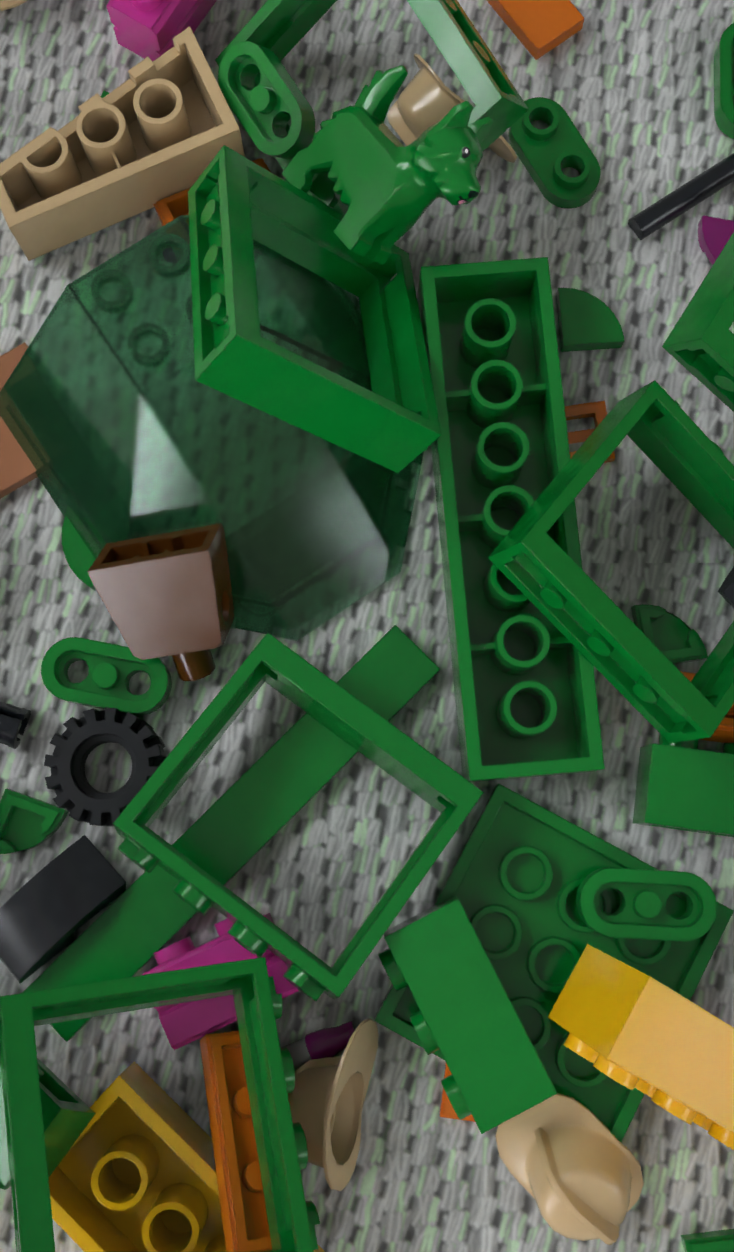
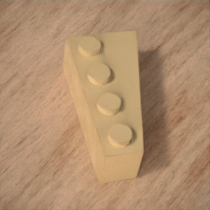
M190 26L172 38L174 47L152 62L149 57H146L128 70L130 79L103 98L97 93L78 106L80 114L57 131L52 127L48 128L0 163V209L9 229L28 261L154 208L153 204L157 201L192 187L223 145L245 157L240 128Z

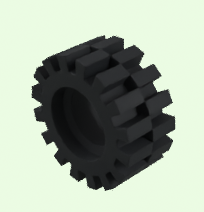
M105 707V710L102 711L93 708L83 711L84 716L80 719L70 718L63 724L67 728L62 735L55 733L50 741V744L55 745L53 755L46 754L44 766L51 768V776L45 777L47 789H54L57 795L53 798L54 802L59 808L67 809L70 812L68 816L87 822L89 825L114 826L115 820L166 759L163 749L165 745L161 737L157 736L154 732V728L129 712H121L117 708ZM118 743L128 751L131 757V776L127 783L119 790L111 793L99 792L87 781L85 775L87 757L94 748L101 744Z

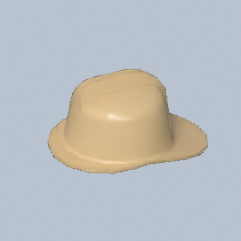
M417 53L414 54V60L420 70L402 91L398 100L392 105L387 114L389 124L406 146L414 142L429 127L440 122L454 106L464 102V100L445 86L429 64ZM502 135L489 146L493 152L506 161L512 163L516 161L517 156L513 148Z
M370 1018L360 1022L351 1035L342 1056L309 1060L295 1071L294 1091L288 1093L292 1123L299 1122L306 1137L308 1163L324 1168L325 1179L329 1187L337 1191H342L349 1183L360 1150L362 1109L378 1049L379 1038L377 1023Z
M557 1093L498 1125L495 1137L500 1158L513 1177L536 1200L541 1216L555 1232L566 1238L581 1241L601 1239L607 1245H612L617 1241L620 1224L624 1221L626 1213L639 1200L644 1185L641 1166L631 1151L588 1108L572 1097Z

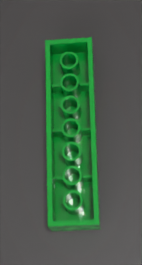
M548 257L421 267L417 301L442 434L431 444L462 776L469 782L603 770L605 766L593 665L488 559L491 553L570 460ZM574 499L547 534L583 570Z

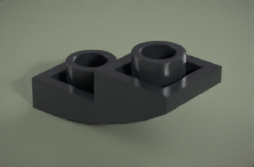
M85 835L46 865L0 908V960L19 983H22L74 941V932L126 891V881Z

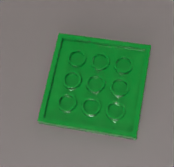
M498 783L491 793L433 906L452 896L459 899L556 1092L572 1097L588 1108L622 1142L644 1097V1093L636 1088L633 1091L593 1067V1063L563 1045L569 1032L549 1019L548 1015L587 944L651 976L673 991L691 1000L734 910L717 902V915L710 930L702 937L687 942L613 938L591 930L582 921L576 905L578 888L588 874L605 867L658 869ZM613 888L604 890L599 896L600 909L605 914H612L617 911L620 906L618 892ZM679 892L673 893L667 899L666 908L670 916L677 918L686 911V899ZM391 984L374 1017V1021L423 1048L409 1016L419 1012L420 1009L408 986L396 992ZM440 1049L432 1053L445 1060Z

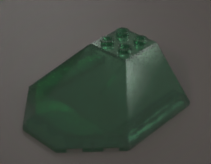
M189 215L177 217L66 286L0 391V416L37 470L35 472L55 504L65 517L66 515L95 559L106 543L222 523L225 531L234 605V620L230 629L237 628L262 634L269 633L273 637L293 641L300 640L401 572L424 452L418 455L403 470L396 473L195 381ZM253 240L261 336L372 391L360 304L356 296Z

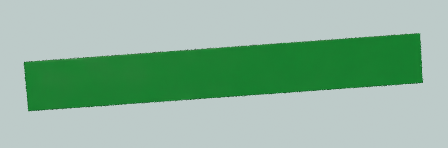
M394 625L337 684L389 722L440 671V668ZM305 713L172 846L225 886L359 751L308 713ZM157 864L151 873L145 871L22 993L133 977L154 957L153 953L162 949L198 911L189 906L172 891L179 881ZM93 1017L52 1023L50 1025L67 1042Z

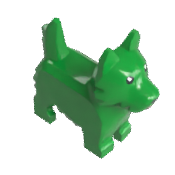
M403 65L388 69L385 72L381 70L376 71L370 86H364L355 105L333 112L332 119L322 121L320 124L321 130L314 133L310 145L298 151L281 173L290 184L305 193L310 190L331 208H334L338 203L340 195L341 202L349 207L334 233L350 251L362 257L367 255L372 261L382 265L392 254L391 248L394 243L414 226L435 199L441 197L452 205L469 204L479 195L481 186L476 177V170L483 157L480 144L489 135L494 124V120L489 116L468 124L473 106L468 101H464L454 106L440 122L425 130L414 142L404 146L384 124L389 106L408 74L407 69Z

